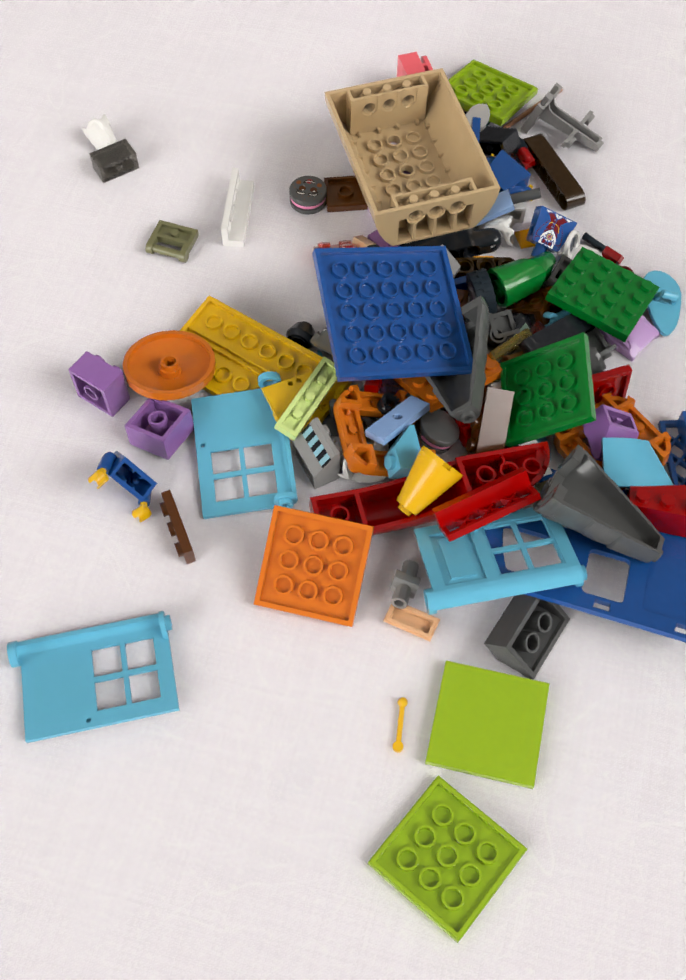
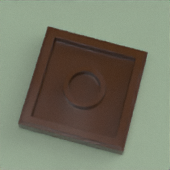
M355 176L324 178V183L327 187V212L368 210Z

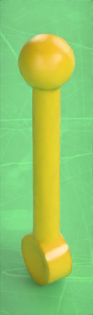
M401 697L397 701L400 707L396 741L393 743V750L397 753L403 750L401 739L404 710L408 704V700L405 697Z

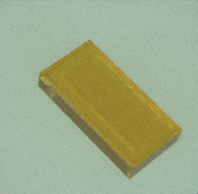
M525 328L489 353V357L496 361L517 348L532 333L528 328Z

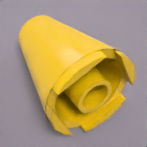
M423 445L397 498V501L400 503L398 508L408 516L412 513L418 515L458 482L463 475Z

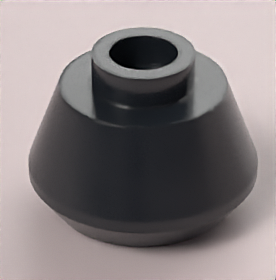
M305 321L297 322L287 330L286 337L307 349L313 347L310 340L315 335V330L310 323Z

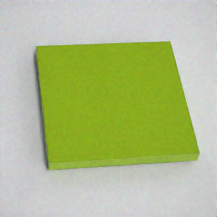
M472 60L449 79L463 110L469 111L472 106L477 104H487L490 110L489 121L500 127L527 104L538 91L537 87L476 60Z
M446 661L425 764L533 789L550 683Z
M438 775L368 861V865L458 943L527 851V848Z

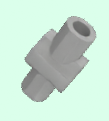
M404 561L402 569H397L390 587V591L394 592L391 604L399 609L406 608L409 598L414 599L421 578L417 577L419 565L415 561Z

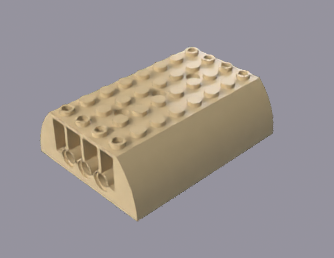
M443 68L324 92L327 108L380 236L387 243L396 246L471 229L490 211L498 197L500 186ZM403 171H408L411 174H404Z

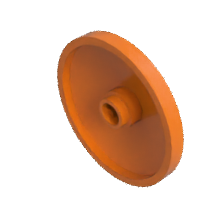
M177 330L156 332L141 338L128 349L123 359V371L128 385L138 394L155 400H177L199 392L211 381L216 369L215 354L209 343L193 333Z

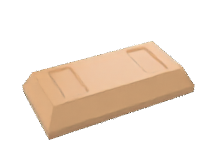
M391 604L383 621L430 642L440 619L409 605L404 609H399Z

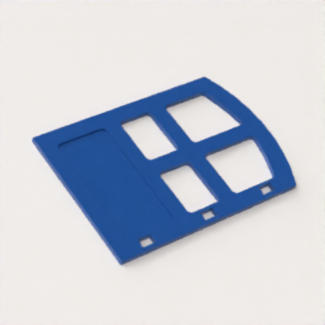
M551 469L552 474L543 476L539 483L548 480L550 477L552 478L557 470ZM623 489L622 491L627 496L629 490ZM541 520L517 524L519 532L543 539L550 538ZM511 526L484 530L491 549L503 547V529H511ZM563 527L580 565H584L585 568L587 567L590 553L619 560L629 565L623 602H616L586 593L582 590V586L576 587L575 585L537 591L525 595L686 643V634L675 631L676 627L686 630L685 537L659 532L665 539L662 547L663 554L656 562L644 563L608 549L605 544L593 541L581 533ZM504 553L494 555L501 574L514 572L506 568ZM594 603L609 607V611L593 607Z

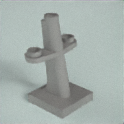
M556 83L542 101L537 104L521 127V130L527 134L534 124L541 119L568 135L561 147L569 149L577 140L597 152L604 144L603 138L584 125L588 126L594 119L593 111L590 110L582 121L579 122L560 109L555 103V98L563 87Z

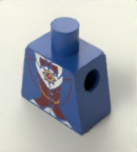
M536 206L527 235V241L535 244L531 256H538L546 251L558 252L567 240L570 232L576 227L577 222L544 206Z

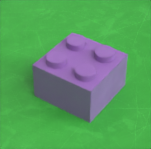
M86 351L68 369L78 396L111 417H114L130 400L123 371L116 365L111 366L106 363L101 356L93 355Z
M148 398L125 424V429L131 445L169 460L194 430V424L190 409L167 400Z

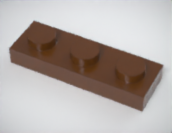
M170 490L162 492L163 502L159 504L163 516L169 515L171 522L167 523L171 537H177L178 542L174 543L179 557L184 556L186 564L195 562V555Z

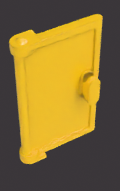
M313 371L261 388L273 411V417L276 422ZM332 386L319 406L328 404L331 399L337 400L340 396L337 389H334Z

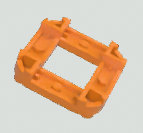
M351 385L347 390L343 391L333 407L344 458L348 463V469L353 473L359 472L364 475L389 477L384 466V456L388 451L374 450L373 444H367L360 417L382 418L384 415L378 410L377 403L383 394L359 391L358 385ZM398 390L394 395L401 402L408 398L406 396L407 392L403 390ZM429 449L436 454L435 449Z
M611 393L602 395L601 402L595 404V409L603 404L631 413L639 432L637 439L649 441L661 464L665 466L671 452V436L666 431L661 434L634 407L636 400L629 395L627 399L611 396ZM583 425L554 434L553 444L564 459L579 444L595 460L590 448L582 441V439L586 438L583 432ZM595 460L602 468V461Z

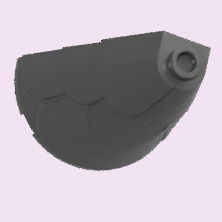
M481 295L461 307L462 314L470 320L465 323V328L473 357L472 373L425 377L433 387L434 394L448 413L463 423H472L480 416L486 382L485 369L488 351L489 309Z
M578 444L558 466L559 469L555 472L554 476L548 479L540 491L541 499L534 502L533 510L544 518L581 533L593 541L605 544L608 549L644 563L656 562L663 554L664 537L605 473L591 455Z

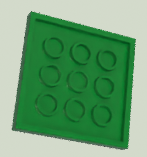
M582 246L549 290L545 300L613 337L626 342L660 287Z
M584 332L500 363V367L503 369L500 372L501 389L514 391L505 442L507 447L511 448L596 421L589 340Z

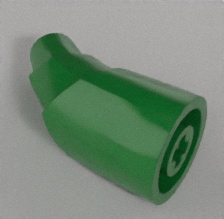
M543 252L538 256L518 259L489 269L487 272L491 279L497 305L500 308H506L540 290L542 284L549 278L556 265L555 256L551 252Z

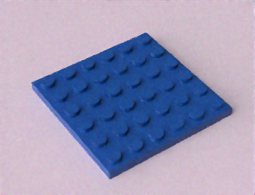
M446 246L314 248L312 256L338 382L472 373L473 357Z

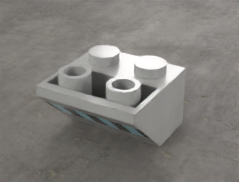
M318 417L314 418L293 441L294 455L314 489L339 479L340 476L337 474H340V468H342L340 456L342 455L341 448L337 442L333 443L330 438L329 428L326 424L322 425Z

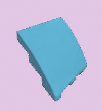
M633 438L601 439L602 469L619 487L673 485L649 441Z

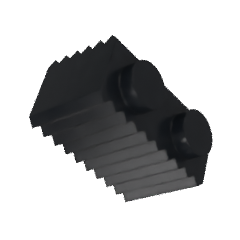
M486 126L480 132L479 144L485 156H490L493 153L494 157H496L502 149L511 156V153L521 146L516 128Z

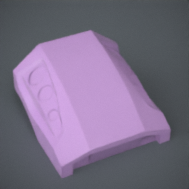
M643 315L626 342L600 330L604 335V339L611 343V345L615 344L617 346L615 350L630 361H633L643 348L660 335L657 328L651 325Z

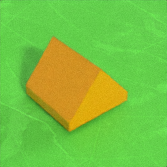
M529 229L514 232L521 249L535 246V244L527 241Z

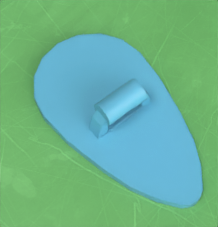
M654 270L648 272L643 278L660 287L647 309L659 333L667 337L678 324L681 309V291L677 282L670 275Z

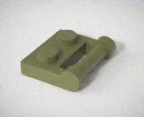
M159 220L146 244V253H158L177 258L180 262L186 263L189 253L199 236L198 230ZM158 242L179 247L181 248V250H176L157 244Z

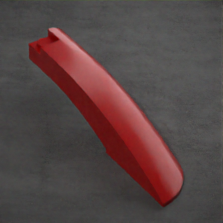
M545 441L455 457V460L447 462V464L463 476L418 515L412 513L408 516L398 508L400 503L397 501V498L407 476L364 488L310 497L309 509L311 513L374 526L373 535L436 521L432 511L433 508L520 467L526 469L531 485H536L544 476L549 465V445Z

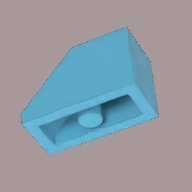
M409 425L398 436L384 456V466L387 469L389 479H399L408 476L421 449L414 425Z

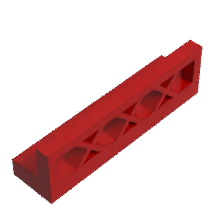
M520 467L433 508L432 511L440 531L451 542L540 500L541 496L531 485L526 469Z

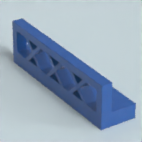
M682 411L678 420H665L658 423L661 434L666 432V428H677L679 434L676 438L671 436L670 443L671 448L675 445L681 449L683 455L679 458L670 452L667 461L673 485H679V482L681 483L680 485H686V478L676 473L678 465L686 469V411Z

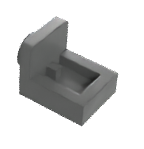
M595 328L586 334L591 350L596 348L603 360L612 356L610 351L617 348L615 344L609 346L599 328Z

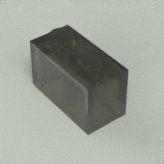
M126 139L89 153L93 169L103 183L139 168L136 152Z

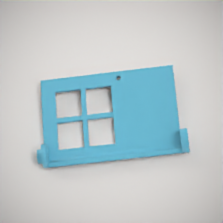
M268 371L258 376L260 389L191 399L203 519L274 509V505L291 508L298 501L289 437L274 429L277 422L261 390L263 387L280 382L281 377L279 373ZM271 444L274 465L246 469L244 448ZM239 449L241 470L213 474L211 453ZM275 471L278 493L249 497L247 475ZM242 476L244 498L216 502L214 480Z
M533 507L517 510L451 542L440 531L438 525L414 529L431 588L424 589V600L428 615L437 614V610L569 585L581 587L584 585V581L587 580L586 568L584 565H580L563 526L544 518L534 511ZM542 520L550 538L524 543L517 524ZM511 526L518 544L491 549L484 530ZM553 544L561 563L534 568L527 549ZM521 550L528 569L501 574L494 555Z
M159 611L153 615L20 642H8L7 655L11 667L21 666L25 742L31 743L180 711L168 633L169 630H173L170 615H165L164 611ZM153 639L156 664L128 670L125 644ZM120 645L123 671L94 677L92 651ZM157 671L161 697L132 703L129 676ZM124 678L127 705L98 710L95 683Z

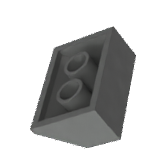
M525 594L516 595L510 601L484 644L497 660L527 678L534 680L570 618L558 604Z

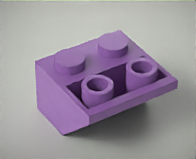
M603 404L595 409L596 421L583 424V432L591 446V454L598 461H602V438L637 439L639 435L631 413Z

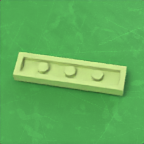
M325 356L277 421L274 429L295 441L337 381L333 361Z

